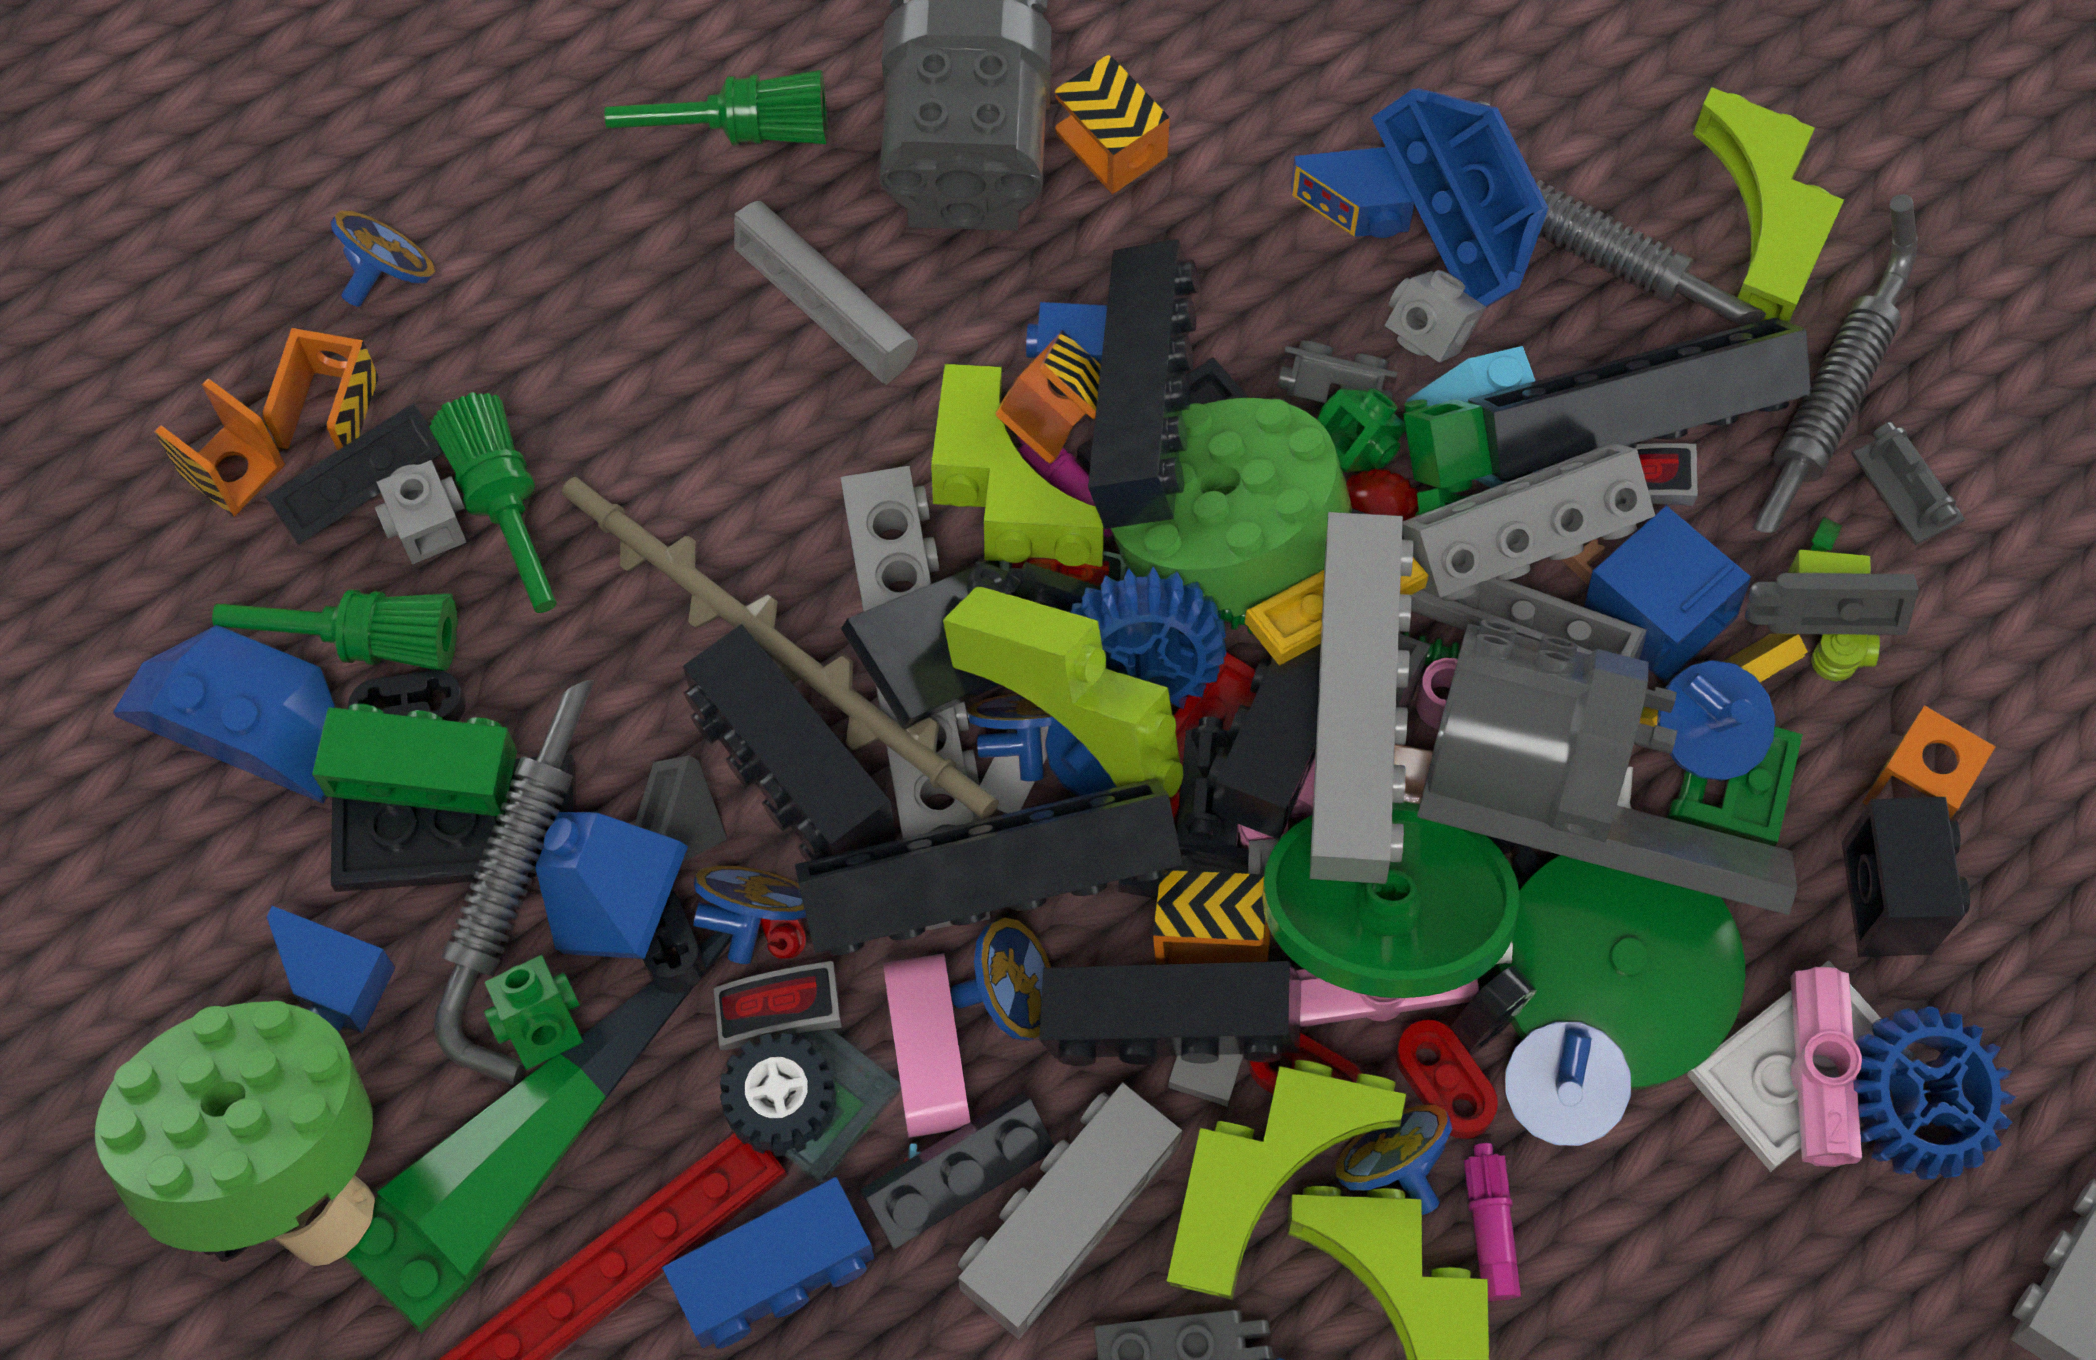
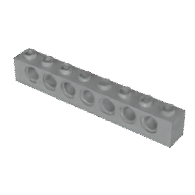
M910 466L841 477L863 612L931 585L929 573L939 571L937 550L934 537H922L920 521L930 520L927 496L924 485L913 487ZM890 529L904 532L900 538L895 540H885L879 537L882 532ZM901 580L914 584L910 590L905 592H893L888 589L892 583ZM876 686L880 710L900 724ZM962 702L930 716V718L939 723L937 740L944 744V747L937 754L945 760L948 758L956 762L958 770L979 785L973 749L966 751L961 749L958 732L969 730L965 702ZM914 723V724H912V725H910V726H908V727H905V729H907V728H909V727H911V726H913V725H915V724H917V723ZM887 746L902 839L982 820L943 788L933 787L930 784V778ZM935 794H946L955 800L950 807L943 810H933L924 804L929 797ZM990 911L986 912V917L980 921L989 920ZM950 921L944 923L927 926L925 928L926 930H932L955 925H952Z

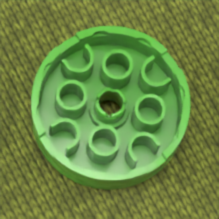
M1236 398L1204 405L1198 403L1190 404L1189 410L1182 411V418L1187 432V450L1179 452V460L1184 475L1183 493L1176 494L1174 519L1111 528L1126 569L1128 570L1129 568L1136 577H1147L1153 566L1161 579H1167L1177 571L1183 580V586L1198 581L1200 589L1203 591V596H1213L1218 610L1231 609L1233 617L1246 615L1248 609L1324 570L1328 512L1352 513V504L1334 443L1327 430L1316 418L1306 411L1280 399Z
M282 1001L249 1002L226 1007L210 1006L199 1011L193 1018L172 1027L156 1037L131 1058L130 1061L123 1064L117 1070L98 1111L95 1125V1143L99 1159L130 1216L147 1229L152 1238L179 1249L219 1252L256 1245L282 1235L299 1226L296 1216L313 1206L325 1195L332 1201L349 1183L363 1161L371 1139L373 1113L369 1097L344 1040L338 1031L321 1016L307 1009L286 1004Z

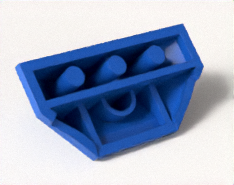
M1416 88L1410 90L1372 116L1371 119L1449 273L1465 285L1463 292L1488 308L1519 289L1549 208L1499 109Z
M215 625L143 662L113 711L117 718L324 804L327 798L312 775L328 707L336 708L321 667L236 632Z

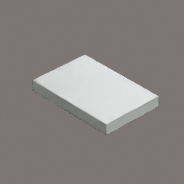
M1829 960L1821 966L1835 968ZM1850 984L1853 1037L1855 1042L1861 1035H1873L1871 1025L1881 1018ZM1791 990L1721 1044L1705 1061L1687 1073L1691 1081L1770 1172L1801 1148L1798 1091L1794 1087L1790 1076L1791 1064L1796 1058ZM1907 1047L1901 1052L1909 1060L1914 1056ZM1821 1055L1813 1056V1063L1818 1072L1831 1078L1839 1076L1837 1066L1832 1060Z

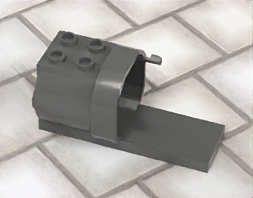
M890 0V6L894 11L884 21L882 48L885 104L879 178L881 187L896 203L907 209L909 227L1018 231L1019 213L1033 204L1043 186L1046 111L1050 108L1052 77V26L1043 18V13L1047 10V0Z
M1482 620L1480 626L1467 625L1417 817L1790 915L1797 892L1792 851L1617 805L1633 746L1638 745L1671 754L1676 740L1677 730L1639 723L1643 706L1671 713L1677 695L1675 691L1655 687L1654 691L1647 689L1649 662L1600 649L1594 650L1591 654L1578 652V645L1576 643L1556 636H1542L1540 642L1516 636L1517 630L1514 627L1497 621Z

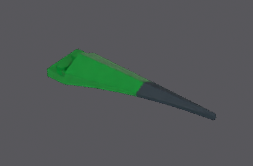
M717 932L698 946L704 960L705 969L703 975L731 942V934ZM681 961L677 962L670 969L677 968L680 965H682ZM651 982L581 1036L583 1043L554 1056L377 1191L378 1197L374 1202L370 1226L359 1243L342 1258L422 1334L471 1286L560 1160L694 987L685 992L673 994L657 989L653 982Z

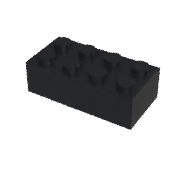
M742 624L683 665L689 686L683 694L695 711L690 715L694 725L710 744L717 740L723 744L730 754L726 758L730 769L745 787L755 783L766 797L762 802L765 811L781 831L791 827L803 842L798 846V849L806 861L896 840L890 799Z

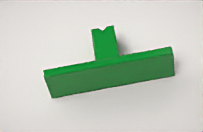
M1824 517L1812 540L1814 544L1810 551H1831L1842 525Z

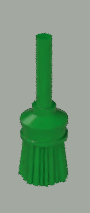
M822 70L761 81L758 75H750V78L736 79L735 76H727L720 93L708 95L707 101L605 107L604 111L607 129L709 123L710 129H722L732 146L740 145L741 142L763 144L764 140L827 144V101Z
M473 392L469 393L466 397L461 396L459 400H453L452 403L447 402L441 406L442 409L436 412L437 415L431 420L432 424L429 428L456 473L455 483L458 490L464 495L463 502L466 510L472 515L489 516L492 523L500 525L534 611L536 613L550 611L557 605V602L521 517L525 511L523 502L533 493L535 483L530 473L526 471L527 465L523 455L514 448L502 400L498 395L491 396L489 393L477 395Z
M349 589L344 593L337 607L325 606L322 612L217 603L212 614L214 626L320 635L322 642L334 643L339 659L343 663L365 661L368 665H378L382 659L445 672H447L454 657L458 626L457 610L452 594L387 597L384 592L373 591L371 594H366L353 589Z

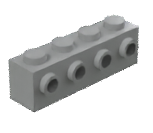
M1611 443L1403 521L1402 533L1404 539L1413 540V557L1429 575L1426 587L1422 590L1438 598L1442 597L1444 601H1453L1472 595L1477 591L1476 584L1496 577L1497 580H1510L1520 577L1531 570L1529 564L1549 557L1551 560H1561L1575 556L1584 550L1583 543L1602 537L1604 540H1612L1628 536L1637 530L1636 523L1654 517L1655 513L1637 449Z

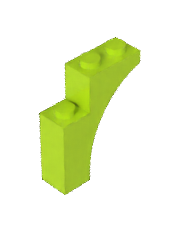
M1711 87L1703 103L1693 135L1708 146L1730 172L1740 190L1747 209L1751 233L1750 262L1747 276L1737 298L1764 311L1766 317L1761 321L1776 317L1789 322L1844 199L1829 194L1819 186L1806 185L1793 180L1814 132V127L1800 122L1791 115L1779 114L1748 102L1740 95L1726 93Z
M945 364L931 463L933 504L954 505L958 507H985V560H1003L1010 563H1019L1027 560L1029 557L1057 559L1060 563L1067 566L1089 564L1102 567L1104 527L1096 507L1065 494L1038 475L1019 454L1006 431L1005 424L996 416L995 413L1002 402V367Z
M975 587L943 619L953 668L994 681L1030 700L1046 711L1084 744L1103 766L1117 787L1158 778L1169 794V797L1177 793L1183 779V766L1179 760L1175 734L1176 721L1172 715L1168 687L1106 669V654L1102 647L1097 620L984 587Z
M1296 1060L1294 1069L1279 1066L1263 1142L1253 1140L1254 1129L1234 1123L1217 1121L1215 1131L1200 1128L1167 1282L1171 1286L1233 1300L1240 1266L1252 1232L1267 1205L1296 1171L1315 1156L1354 1136L1380 1129L1400 1127L1406 1094L1394 1091L1396 1082L1368 1074H1358L1356 1083L1331 1078L1333 1071L1331 1067L1310 1061Z
M1329 1186L1307 1187L1303 1189V1195L1292 1194L1288 1208V1235L1308 1242L1328 1253L1347 1267L1368 1288L1392 1323L1407 1360H1489L1488 1279L1470 1278V1271L1462 1268H1437L1431 1271V1277H1422L1421 1199H1405L1404 1191L1388 1188L1369 1190L1367 1197L1341 1196L1340 1189Z

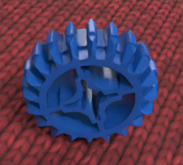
M1154 566L1147 577H1136L1128 568L1124 580L1117 582L1105 575L1101 584V590L1086 588L1085 594L1082 597V603L1072 604L1070 613L1098 621L1102 647L1106 654V669L1168 687L1170 703L1184 709L1187 695L1203 697L1206 683L1217 682V674L1220 671L1219 665L1224 664V657L1226 656L1225 623L1221 619V614L1218 613L1213 596H1203V591L1200 589L1198 581L1183 586V580L1177 571L1167 579H1161Z
M1934 1007L1921 1008L1917 1013L1907 1008L1896 1011L1892 1016V1020L1889 1018L1876 1020L1871 1025L1873 1035H1861L1855 1041L1862 1055L1861 1070L1857 1074L1856 1080L1853 1081L1854 1091L1858 1094L1859 1118L1863 1123V1126L1860 1128L1861 1143L1872 1140L1876 1141L1871 1158L1878 1162L1888 1161L1892 1158L1893 1172L1904 1175L1915 1171L1917 1178L1921 1180L1936 1179L1939 1173L1944 1178L1957 1177L1963 1172V1166L1969 1169L1982 1165L1985 1162L1982 1151H1996L2002 1145L1994 1130L2007 1129L2013 1123L2000 1111L2001 1105L2011 1104L2016 1096L2008 1091H2001L2000 1080L2008 1078L2012 1071L2005 1067L1995 1068L1992 1062L2001 1047L1995 1046V1044L1981 1047L1979 1044L1983 1027L1971 1025L1963 1028L1962 1014L1950 1012L1940 1016L1938 1008ZM1914 1042L1932 1047L1941 1054L1936 1060L1923 1064L1919 1059L1909 1060L1901 1052ZM1924 1082H1927L1930 1091L1923 1090ZM1890 1089L1893 1095V1105L1890 1097ZM1924 1094L1931 1096L1930 1104H1928V1101L1925 1099ZM1930 1122L1935 1126L1945 1125L1953 1132L1949 1138L1938 1145L1924 1141L1915 1136L1914 1133L1918 1127L1926 1126Z

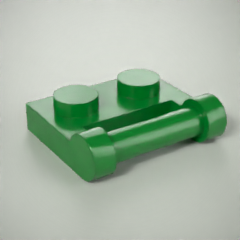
M1774 727L1773 742L1763 761L1745 775L1726 780L1719 808L1702 803L1708 779L1698 778L1685 770L1679 797L1671 801L1667 819L1776 846L1803 734Z

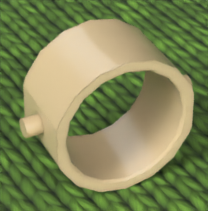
M355 1175L345 1188L332 1201L328 1202L323 1212L309 1225L305 1226L307 1220L315 1208L327 1198L326 1195L306 1211L296 1216L299 1226L274 1239L300 1260L313 1266L327 1265L345 1256L359 1243L370 1226L375 1202L374 1195L369 1187Z

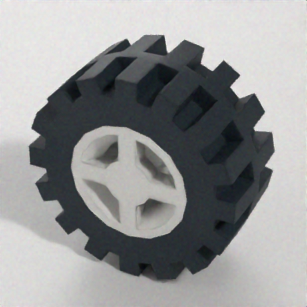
M771 1033L761 1035V1042L753 1045L749 1040L740 1046L742 1053L738 1057L732 1054L726 1063L727 1073L722 1074L720 1080L722 1109L730 1128L735 1132L737 1138L744 1145L746 1143L752 1145L754 1151L764 1154L766 1150L774 1152L775 1156H786V1150L795 1148L796 1153L807 1149L806 1143L811 1139L817 1142L824 1135V1126L831 1124L834 1116L833 1108L836 1105L833 1076L821 1052L817 1053L813 1049L812 1044L805 1039L797 1042L794 1040L793 1035L785 1033L781 1034L780 1039H772ZM790 1093L791 1095L789 1096V1099L784 1103V1100L788 1097V1094Z

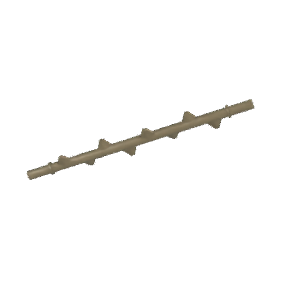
M573 477L565 483L562 495L597 521L602 531L605 533L611 532L620 539V566L624 570L631 571L647 560L692 595L688 619L692 626L700 628L718 617L724 619L734 628L742 624L762 649L773 657V662L792 684L800 679L847 714L849 716L846 745L849 748L857 751L879 739L930 778V784L933 787L943 788L981 819L989 818L995 812L999 801L958 770L956 762L950 758L945 760L936 753L939 730L938 722L929 717L907 729L903 728L852 688L853 661L846 655L841 656L824 667L774 629L778 603L775 598L766 595L748 606H744L695 568L696 541L693 538L684 536L670 547H667L625 514L623 507L619 504L612 505L579 478Z

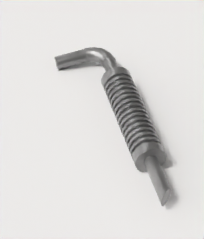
M1478 101V102H1477V103L1489 105L1488 103L1483 102V101ZM1541 180L1536 183L1549 208L1538 237L1541 238L1546 234L1545 240L1551 243L1556 239L1555 245L1560 248L1566 244L1565 251L1569 253L1576 249L1575 256L1581 258L1585 254L1584 260L1588 263L1595 259L1594 265L1598 268L1605 264L1604 271L1611 273L1614 269V276L1617 278H1621L1624 274L1625 282L1631 283L1632 280H1635L1634 286L1638 289L1645 285L1644 292L1648 294L1655 290L1654 297L1667 304H1670L1676 294L1679 293L1739 325L1753 324L1766 317L1764 311L1690 274L1689 270L1693 259L1679 251L1672 255L1673 248L1668 246L1665 250H1662L1663 243L1658 241L1653 245L1654 239L1648 236L1643 240L1644 233L1638 231L1633 235L1634 228L1628 226L1624 230V223L1617 221L1614 225L1613 217L1607 216L1604 220L1603 212L1597 211L1594 215V208L1587 206L1584 209V202L1579 200L1574 204V197L1569 195L1564 199V192L1559 190L1554 194V187L1549 185L1545 189L1546 184Z
M1896 195L1890 200L1893 233L1889 262L1874 296H1862L1853 303L1848 317L1844 320L1839 334L1834 339V343L1831 345L1825 360L1822 362L1816 377L1811 383V395L1803 398L1802 404H1800L1797 413L1793 417V421L1790 423L1788 430L1785 432L1774 453L1773 459L1782 471L1753 525V529L1765 533L1776 532L1802 482L1817 481L1822 477L1829 460L1833 456V452L1836 450L1842 435L1847 429V425L1860 404L1861 398H1863L1870 381L1873 379L1874 373L1886 354L1888 346H1890L1893 337L1901 325V314L1894 305L1911 275L1918 242L1913 200L1908 195Z
M594 680L578 683L563 693L537 760L521 757L515 771V775L520 778L518 781H511L510 786L515 788L514 792L507 791L505 796L510 799V803L503 802L501 809L505 810L506 813L505 815L498 814L496 819L502 822L501 826H493L492 832L496 833L497 836L496 838L489 837L487 843L493 846L491 850L485 848L483 854L488 856L487 861H479L478 866L482 867L483 871L482 873L475 871L473 877L479 879L477 884H470L469 889L474 891L473 896L466 894L464 900L470 902L469 906H461L460 912L464 913L465 916L463 919L457 917L455 923L461 926L459 931L452 929L450 935L456 937L455 941L447 942L441 957L456 964L440 1004L436 1009L433 1025L438 1045L445 1056L460 1067L471 1069L513 1086L519 1084L524 1076L525 1067L523 1063L476 1045L467 1039L463 1034L461 1026L462 1013L478 973L494 977L500 962L499 959L495 958L496 953L503 954L505 948L500 946L501 941L508 942L509 936L504 935L505 930H513L514 925L510 924L509 920L510 918L517 919L518 913L513 910L515 906L522 907L523 902L518 900L519 895L526 897L528 892L522 887L524 884L530 885L532 879L527 877L528 872L535 874L536 869L532 862L538 861L540 855L536 854V852L544 847V843L541 840L545 838L547 832L545 829L554 823L550 817L551 815L557 816L559 810L554 808L555 804L562 805L564 801L563 798L559 797V794L567 793L573 778L572 775L559 769Z

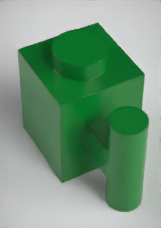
M1423 399L1409 401L1404 404L1405 413L1403 415L1415 481L1456 493L1471 488L1473 479L1493 474L1482 406L1456 399L1428 406L1427 400Z

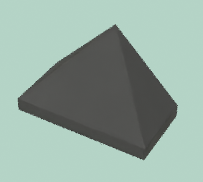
M684 756L653 762L634 825L681 841L688 846L682 862L727 840L699 760L691 756Z

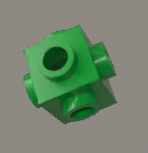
M1339 389L1324 404L1317 418L1327 430L1334 443L1343 472L1381 469L1396 456L1400 449L1398 440L1406 431L1405 423L1394 414L1397 410L1395 403L1376 389Z
M542 955L512 967L506 972L485 981V985L494 1003V1006L484 1010L489 1025L499 1044L511 1039L526 1070L583 1043L569 1012L580 1006L564 972L555 977L552 976Z

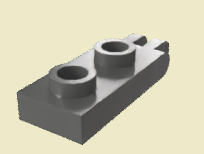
M1783 573L1777 577L1776 582H1756L1751 586L1750 602L1747 604L1745 618L1753 624L1767 625L1772 632L1778 634L1907 635L1919 589L1914 574Z
M1239 1310L1094 1326L1098 1360H1274L1271 1346L1246 1348L1245 1340L1269 1336V1322L1267 1320L1243 1322L1242 1314Z

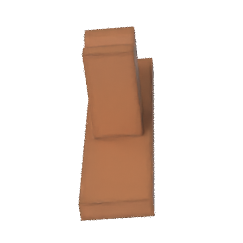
M1594 539L1584 546V550L1581 553L1561 560L1589 586L1593 571L1589 565L1603 554L1605 547L1598 545V540Z

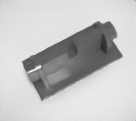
M1305 340L1300 341L1299 349L1289 346L1285 347L1286 358L1295 361L1293 368L1282 366L1277 388L1288 390L1287 396L1298 397L1325 404L1330 386L1335 384L1342 386L1341 389L1369 390V388H1373L1392 400L1393 392L1383 390L1384 382L1396 384L1397 372L1387 370L1388 360L1356 353L1354 362L1332 357L1334 348Z
M1893 422L1885 423L1874 431L1873 437L1876 439L1875 441L1852 452L1857 463L1915 545L1965 521L1964 516L1955 505V499L1944 490L1908 439L1907 431L1903 427L1896 428Z

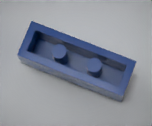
M834 1177L663 1266L662 1269L702 1349L713 1343L717 1349H720L746 1337L751 1332L749 1324L770 1313H773L775 1318H780L800 1309L810 1300L807 1295L808 1293L828 1282H831L833 1287H840L857 1279L867 1271L865 1263L875 1257L864 1229L837 1177Z

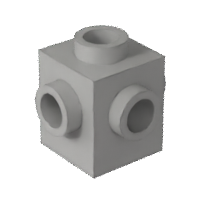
M1439 270L1435 271V273L1429 271L1411 279L1406 278L1399 284L1389 301V306L1393 308V311L1384 326L1399 335L1397 341L1405 349L1417 355H1429L1440 363L1460 354L1485 311L1486 306L1463 292L1465 285L1456 277Z
M432 460L420 465L403 466L394 471L390 477L377 481L385 503L375 506L377 515L388 539L399 535L412 564L467 543L454 514L465 509L451 476L443 480L439 479Z

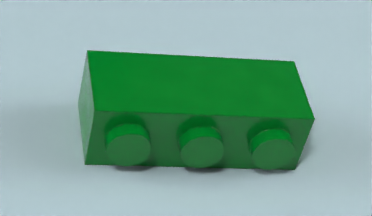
M352 704L349 706V709L328 707L312 775L326 797L498 816V814L504 815L505 810L501 809L503 802L506 803L507 801L505 796L507 791H509L517 749L508 729L500 723L487 718L474 717L468 719L467 723L445 721L440 716L426 711H411L407 716L385 714L381 709L366 704Z

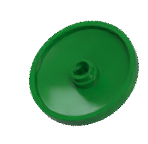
M1403 802L1392 803V823L1403 824L1402 861L1390 862L1386 884L1310 879L1313 817L1311 815L1293 826L1273 848L1264 874L1263 911L1271 934L1284 952L1299 966L1325 982L1370 996L1386 998L1425 997L1448 992L1471 983L1494 967L1503 957L1513 939L1519 910V888L1515 873L1502 851L1486 835L1419 818L1417 815L1420 804Z
M1563 855L1554 858L1541 867L1519 890V910L1512 939V963L1495 964L1496 976L1507 968L1516 965L1537 990L1511 1022L1521 1039L1533 1029L1553 1021H1581L1600 1029L1621 1048L1631 1072V1090L1651 1088L1670 1082L1705 1061L1726 1038L1736 1020L1744 994L1746 977L1745 957L1740 934L1731 912L1721 897Z

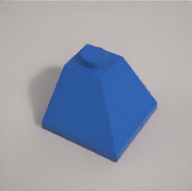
M559 812L554 819V823L546 832L544 847L535 866L555 949L563 954L645 959L688 846L681 841L600 813Z

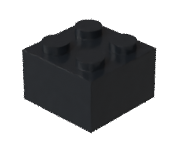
M1946 797L1871 799L1843 839L1842 849L1858 957L1932 955L1963 919L1965 914L1968 913L1970 889L1967 879L1964 876L1959 877L1956 855L1959 852L1961 841L1960 828L1955 818H1949Z

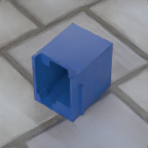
M1666 505L1592 571L1584 608L1646 629L1645 642L1639 660L1649 662L1648 669L1664 683H1667L1738 618L1751 576Z

